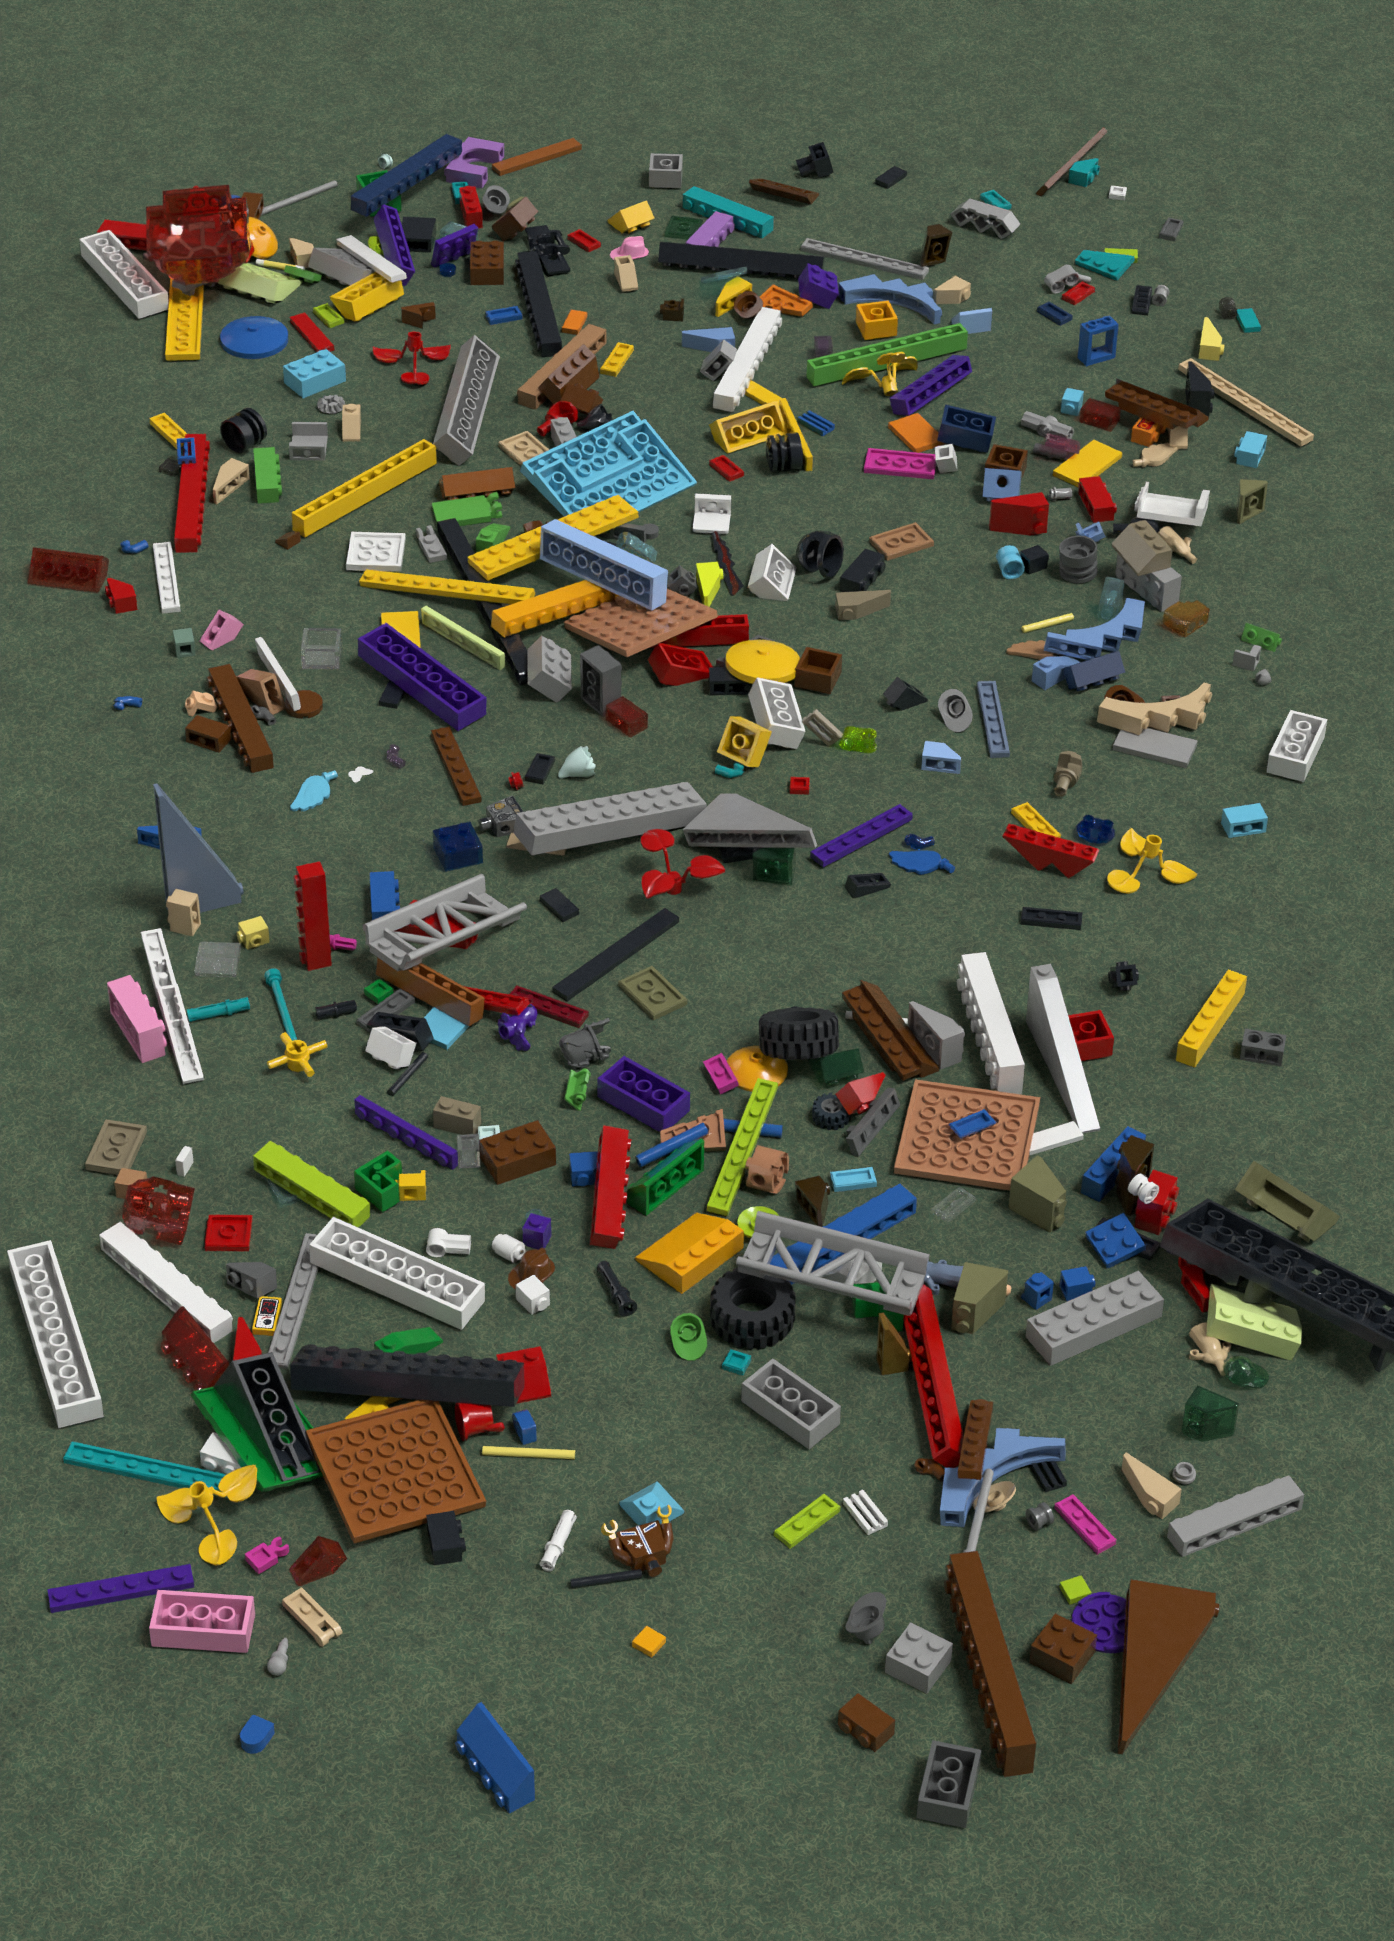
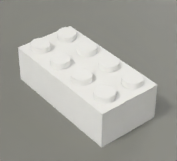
M757 677L748 694L757 725L772 731L768 744L797 749L806 731L792 685Z
M1290 710L1269 754L1267 773L1304 782L1325 738L1327 719Z

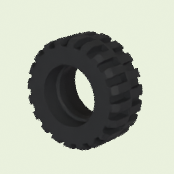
M811 1007L777 1009L769 1011L767 1014L764 1013L759 1019V1048L766 1056L789 1060L815 1059L825 1057L828 1054L831 1055L839 1047L838 1017L830 1010Z
M738 1267L734 1268L732 1272L727 1271L722 1277L717 1279L711 1290V1325L718 1336H723L724 1341L729 1344L732 1342L736 1347L741 1348V1346H745L747 1349L759 1347V1349L766 1348L769 1344L773 1346L778 1343V1340H783L793 1328L796 1299L793 1286L787 1280L765 1275L764 1278L738 1272ZM744 1303H759L768 1308L761 1311H746L737 1306Z

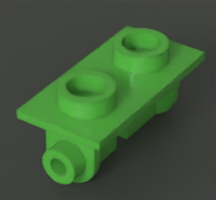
M1246 623L1241 640L1275 652L1277 645L1281 644L1282 638H1279L1280 634Z
M585 1068L577 1073L570 1070L564 1098L578 1111H581L582 1103L586 1100V1084H588L591 1077L589 1070Z

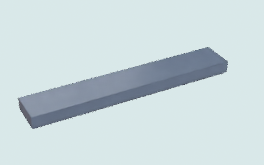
M996 681L977 682V691L990 758L1009 757L1010 751Z

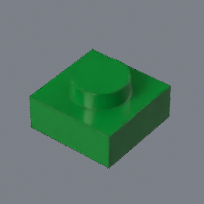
M380 979L364 988V995L377 1004L393 994V988Z

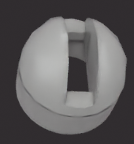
M1266 669L1256 674L1255 680L1258 681L1259 685L1271 683L1270 674Z

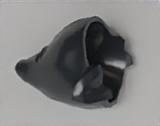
M598 404L590 411L586 418L577 423V427L589 432L612 421V414H608L604 406Z

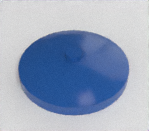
M244 317L230 322L222 329L220 334L221 346L227 353L239 358H266L279 353L286 347L288 343V330L281 322L269 317Z

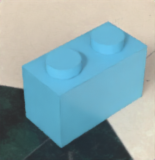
M1247 431L1244 438L1241 437L1239 447H1236V464L1257 468L1266 449L1267 435Z
M1257 803L1223 809L1221 824L1228 837L1232 838L1266 832L1268 817L1261 804Z

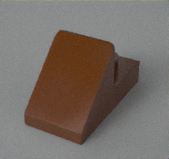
M434 302L401 307L402 323L423 329V321L436 319Z

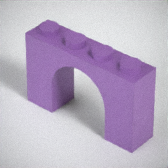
M468 137L462 143L461 155L452 160L444 169L446 182H467L468 186L483 188L488 181L487 167L469 163L477 161L496 163L502 161L504 158V143Z

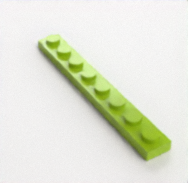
M757 1079L707 1204L708 1212L728 1216L746 1171L747 1159L752 1156L777 1092V1082Z

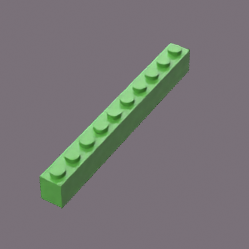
M961 323L810 359L807 360V379L813 386L842 380L849 371L857 368L866 367L868 370H873V372L887 369V364H877L878 357L887 353L904 352L906 357L912 356L919 361L967 349L968 331Z

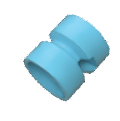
M1011 545L999 549L996 559L1002 575L1006 579L1020 577L1025 567L1018 549Z

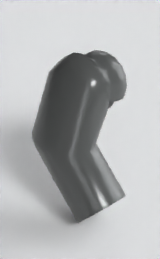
M257 705L251 707L256 719L265 720L268 725L276 723V718L267 708L258 707Z

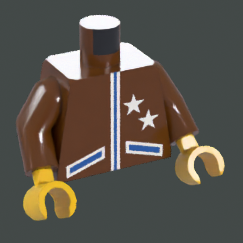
M667 1505V1515L661 1514L660 1506L658 1507L656 1514L662 1520V1523L656 1520L616 1532L618 1527L616 1521H610L612 1531H609L604 1523L601 1527V1532L609 1537L608 1543L614 1558L620 1563L630 1566L632 1570H647L649 1576H658L662 1572L660 1565L666 1563V1556L670 1554L674 1540L672 1524L668 1519L672 1512L671 1506Z

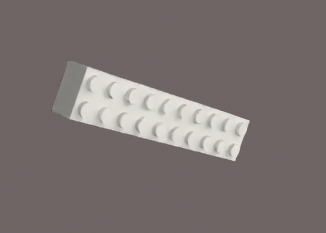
M51 1240L8 1250L10 1271L58 1428L104 1417L101 1396Z

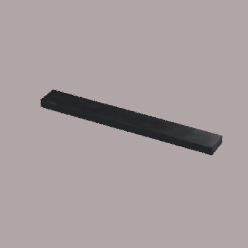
M666 908L662 909L554 985L552 992L568 1002L678 924L679 916Z

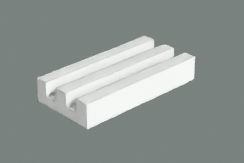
M864 1490L859 1491V1495L852 1494L850 1499L848 1497L843 1498V1505L867 1535L888 1526V1520ZM853 1503H855V1504L858 1506V1508L862 1511V1514L870 1521V1523L873 1525V1527H871V1526L867 1523V1521H866V1520L864 1519V1517L860 1514V1512L856 1509V1507L853 1505Z

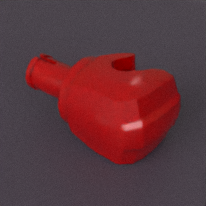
M567 401L556 402L546 413V422L537 427L538 434L544 437L551 431L552 419L568 417L570 423L577 421L578 411L576 407Z

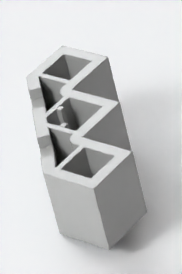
M973 199L963 202L950 214L959 227L969 221L974 224L980 233L992 227L1001 240L1013 233L1020 225L1011 211Z

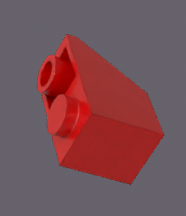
M107 578L108 586H105L106 597H108L110 608L114 607L116 614L138 610L133 586L113 578Z

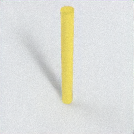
M483 1446L482 1455L575 1459V1450Z

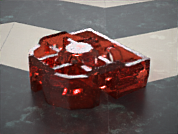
M155 1176L148 1179H139L127 1188L122 1218L126 1226L139 1235L144 1234L145 1228L150 1229L151 1226H154V1230H157L156 1239L182 1245L187 1230L195 1188ZM159 1185H163V1189L167 1190L166 1194L154 1192L155 1187L159 1188ZM174 1210L180 1211L178 1219L172 1218Z

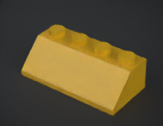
M374 272L330 296V300L344 318L360 321L362 317L385 307L391 301L398 300L400 296L404 295L401 280L392 283L379 273Z
M777 401L718 419L709 424L714 441L727 454L765 442L768 435H773L775 438L776 434L783 436L788 433Z

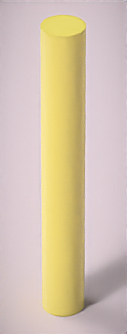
M1072 613L1022 626L1021 630L1023 633L1072 621L1074 616Z

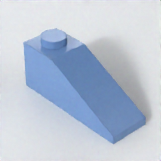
M732 327L682 331V347L712 352L723 339L735 347V336Z
M1071 656L1045 657L1033 664L1032 682L1046 690L1066 679L1063 671L1064 667L1080 662Z

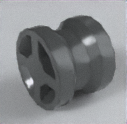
M1045 1502L1039 1503L1036 1508L1026 1510L1027 1522L1035 1531L1040 1530L1043 1525H1051L1054 1522L1052 1510Z

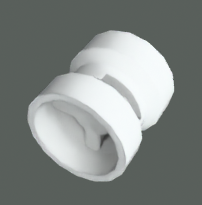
M1138 1174L1130 1182L1128 1191L1135 1196L1138 1195L1145 1204H1149L1157 1196L1159 1186L1153 1182H1148L1147 1177Z

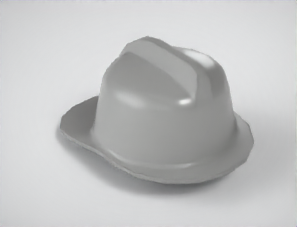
M949 689L941 694L938 707L948 729L953 732L966 730L972 722L973 715L964 694L957 689Z

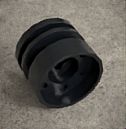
M244 408L221 423L220 433L223 441L231 450L242 454L266 438L267 427L265 421L256 410Z
M798 432L786 433L784 442L780 434H776L775 438L773 435L767 436L765 452L771 472H776L777 467L779 471H783L785 463L789 470H799L802 468L803 452Z

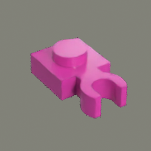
M276 1537L272 1540L271 1545L267 1546L263 1542L245 1553V1560L260 1574L277 1564L278 1557L287 1555L289 1553V1545L286 1544L283 1547H278L282 1545V1538Z

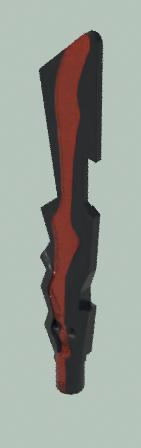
M714 531L712 533L714 551L718 554L720 569L725 571L726 576H723L728 591L731 596H734L744 585L732 569L735 563L731 560L732 554L729 553L730 549L726 546V542L721 539L719 533Z

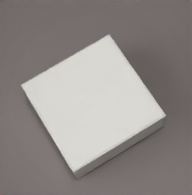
M1111 186L1109 199L1125 200L1127 188Z
M187 1146L183 1147L176 1158L177 1175L185 1177L193 1164L192 1148Z

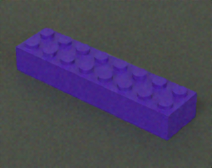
M385 623L358 638V656L457 731L486 715V696L389 624Z

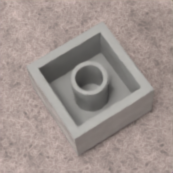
M651 153L649 187L681 188L683 154Z
M910 1622L886 1655L885 1673L927 1694L951 1662L953 1643Z

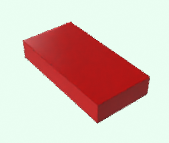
M580 229L567 235L569 241L588 253L601 247V242Z
M1080 282L1062 294L1061 299L1076 305L1094 293L1095 287Z
M725 455L709 460V465L729 482L744 476V471Z

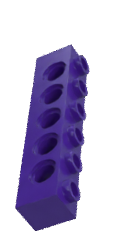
M952 355L889 398L893 414L911 415L972 372L969 356Z

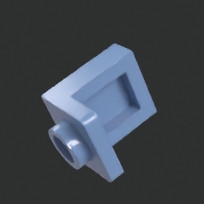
M1099 522L1082 529L1079 523L1076 524L1078 530L1075 533L1077 536H1086L1095 542L1105 537Z

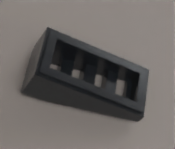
M1136 286L1132 314L1148 316L1152 298V287Z
M883 873L848 875L845 888L852 898L862 897L891 887V883Z

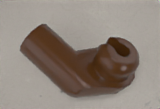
M923 1458L915 1461L914 1466L917 1472L934 1475L940 1482L944 1481L945 1470L938 1462L933 1459Z

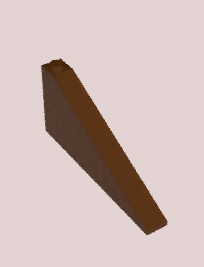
M1130 1579L1125 1605L1118 1754L1123 1755L1210 1628L1213 1618L1218 1617L1219 1603H1216V1593Z

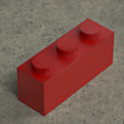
M475 186L459 188L460 207L466 227L475 224L478 229L483 228L482 209Z
M1100 476L1079 478L1078 493L1092 522L1113 521L1114 514L1117 513L1116 503H1113L1111 494L1106 489L1105 482L1102 481Z

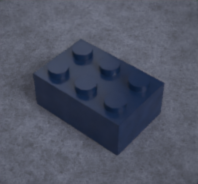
M945 404L937 441L988 453L996 417Z

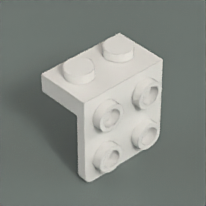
M695 494L693 531L727 534L729 532L731 516V496Z

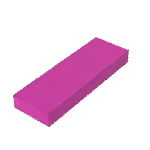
M1074 1494L1055 1504L1054 1509L1097 1555L1116 1545V1539Z

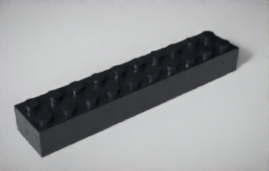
M308 1344L301 1347L290 1364L291 1390L515 1407L524 1390V1363L511 1359L496 1361L493 1358L472 1359L469 1356L456 1358L446 1354L430 1356L426 1353L406 1354L403 1351L390 1353L379 1349L364 1351L360 1348L339 1349L337 1346L325 1348Z

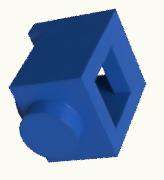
M1042 1272L1035 1273L1025 1282V1291L1021 1298L1037 1310L1052 1300L1054 1282Z

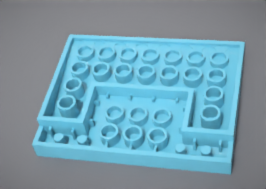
M634 411L523 462L520 472L564 517L616 495L622 497L638 512H641L697 484V481L647 420L641 421Z

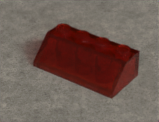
M33 547L28 584L99 592L107 577L109 559L99 555Z
M184 1306L180 1307L161 1332L162 1342L160 1345L165 1355L169 1354L175 1368L182 1370L185 1380L194 1385L195 1391L213 1387L229 1366V1362Z

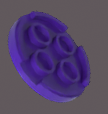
M1097 1592L1081 1599L1072 1614V1622L1097 1634L1095 1651L1101 1653L1123 1652L1126 1599L1111 1595L1110 1592Z

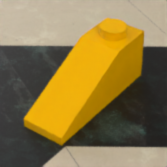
M738 276L728 281L716 301L715 316L719 317L733 309L734 301L741 293L752 291V283Z

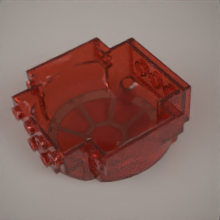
M229 185L163 191V205L146 207V242L149 262L154 261L156 267L162 273L168 274L169 278L184 282L186 285L219 282V279L235 272L236 268L243 265L251 250L249 210L246 197L232 198Z

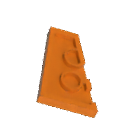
M772 285L759 296L763 301V307L780 310V313L803 317L813 308L812 302L775 285Z

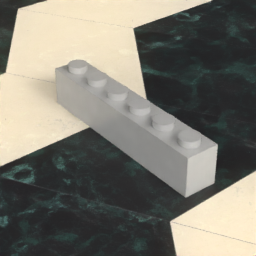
M1289 1475L1281 1479L1278 1478L1261 1487L1257 1486L1246 1493L1237 1494L1223 1502H1217L1203 1510H1197L1183 1518H1176L1169 1523L1167 1538L1179 1554L1184 1557L1301 1510L1304 1494Z

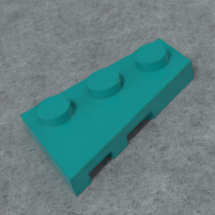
M1083 250L1075 259V264L1117 281L1135 261V258L1131 255Z

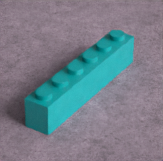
M695 186L683 194L684 209L708 218L715 211L733 216L734 228L759 238H764L773 231V216Z

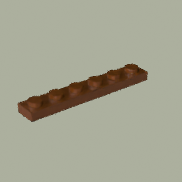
M450 727L431 730L433 741L462 805L466 806L482 802L480 792Z
M984 1399L970 1401L958 1466V1478L981 1480L993 1414L992 1401Z

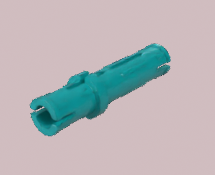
M248 997L230 1001L226 999L225 1002L186 1009L189 1022L226 1014L230 1016L232 1013L250 1010Z

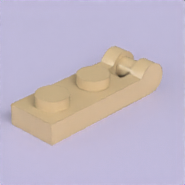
M302 1587L282 1599L283 1606L315 1638L321 1647L328 1644L329 1639L332 1637L337 1638L343 1633L339 1624ZM326 1626L328 1629L323 1632L321 1628Z

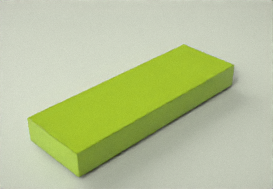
M823 1494L774 1531V1536L791 1549L839 1513L840 1506Z

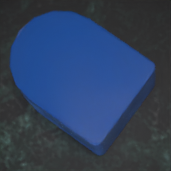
M525 1409L513 1413V1425L522 1445L537 1441L536 1424L530 1412Z
M252 1715L240 1733L242 1749L251 1754L261 1752L275 1734L274 1723Z

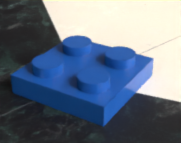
M1124 1213L1085 1232L1087 1239L1107 1268L1146 1250V1245Z

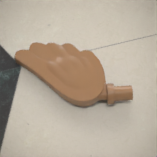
M1043 640L1013 644L1011 648L1007 649L1008 655L1040 660L1045 657L1064 656L1044 651L1045 641Z

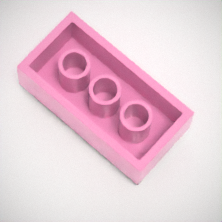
M131 975L108 982L110 1012L140 1061L144 1063L165 1056L167 1042L163 1035L165 1031L164 1023L162 1020H158L154 1007H150L146 994L143 995L141 993L139 983L134 982Z
M158 1590L149 1627L151 1646L248 1653L255 1618L254 1597Z

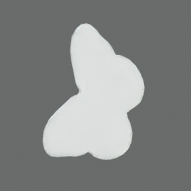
M357 767L355 771L349 772V777L352 778L353 782H358L362 775H369L373 773V770Z

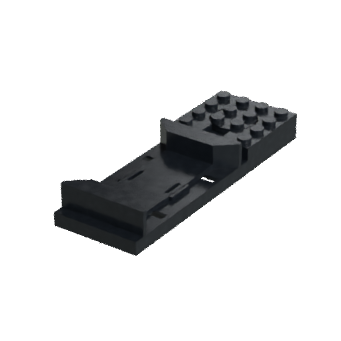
M1208 1198L1167 1223L1160 1247L1166 1249L1169 1254L1177 1255L1185 1259L1187 1263L1204 1269L1206 1273L1223 1279L1229 1285L1237 1286L1244 1280L1249 1279L1242 1301L1246 1303L1270 1304L1281 1296L1372 1343L1373 1347L1369 1358L1376 1371L1380 1372L1394 1362V1294ZM1316 1269L1322 1273L1315 1275L1312 1271ZM1386 1305L1392 1309L1387 1311L1385 1308H1383V1306Z

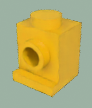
M421 1170V1173L399 1174V1180L395 1181L399 1185L400 1201L426 1200L425 1170Z

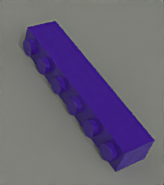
M383 204L373 218L385 259L406 273L407 278L401 280L402 285L406 286L415 273L414 265L397 209Z

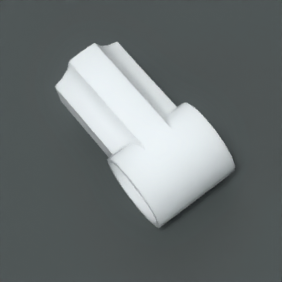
M434 1228L429 1231L426 1248L428 1255L442 1257L445 1253L470 1254L471 1235L448 1234L440 1228Z

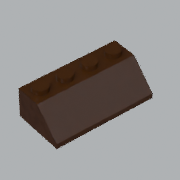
M583 344L552 372L538 389L553 404L561 401L568 383L574 386L575 383L580 384L587 390L599 378L596 356Z

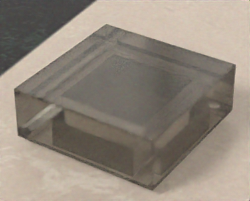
M167 458L159 466L160 473L174 477L182 469V464H178L177 460Z

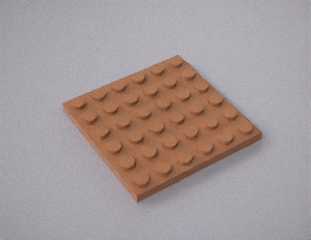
M667 589L666 603L654 610H649L626 598L617 596L615 600L604 602L596 608L587 609L585 613L570 617L569 620L564 621V626L569 631L625 657H629L717 618L718 615L717 610Z
M915 1079L894 1166V1173L1010 1190L1011 1178L1028 1164L1040 1097ZM984 1109L996 1121L994 1126L961 1140L949 1127V1123Z

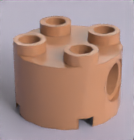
M758 1145L753 1157H749L746 1162V1169L749 1170L746 1186L770 1193H779L786 1179L782 1178L783 1173L788 1174V1154L780 1150Z

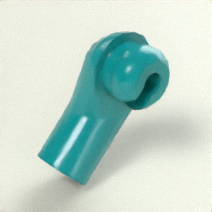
M735 763L734 768L717 765L715 774L727 778L741 776L744 773V765Z

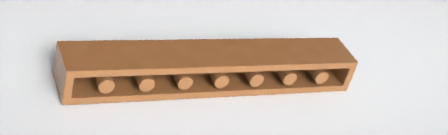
M591 324L582 329L578 335L572 338L567 345L518 389V404L536 410L548 399L538 389L543 381L583 344L595 355L607 343L606 329Z

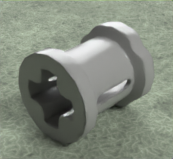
M1158 285L1155 288L1152 302L1154 305L1164 306L1167 302L1169 289L1165 285Z

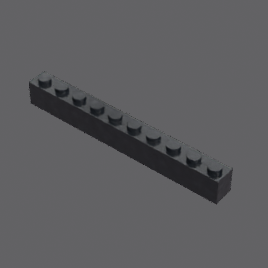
M660 242L658 262H662L663 266H672V263L679 264L678 267L688 268V265H695V269H705V266L711 267V270L721 271V268H728V272H737V269H740L748 274L760 271V275H770V272L777 273L776 276L786 277V274H793V278H799L807 263L817 265L824 270L825 256Z
M537 251L518 252V259H515V268L517 269L520 287H522L525 305H527L529 321L532 324V333H534L537 352H541L542 358L554 357L562 349V341Z

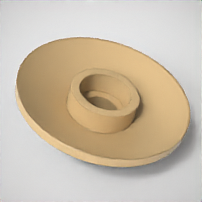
M1003 1481L991 1485L985 1512L1002 1510L1016 1492L1014 1483ZM977 1497V1498L974 1500V1502H973V1507H974L975 1510H976V1505H977L978 1497Z

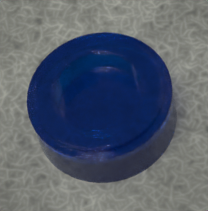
M444 263L439 267L440 275L444 277H451L456 274V266L452 263Z

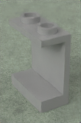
M292 422L293 437L292 442H289L290 460H325L328 440L327 422Z

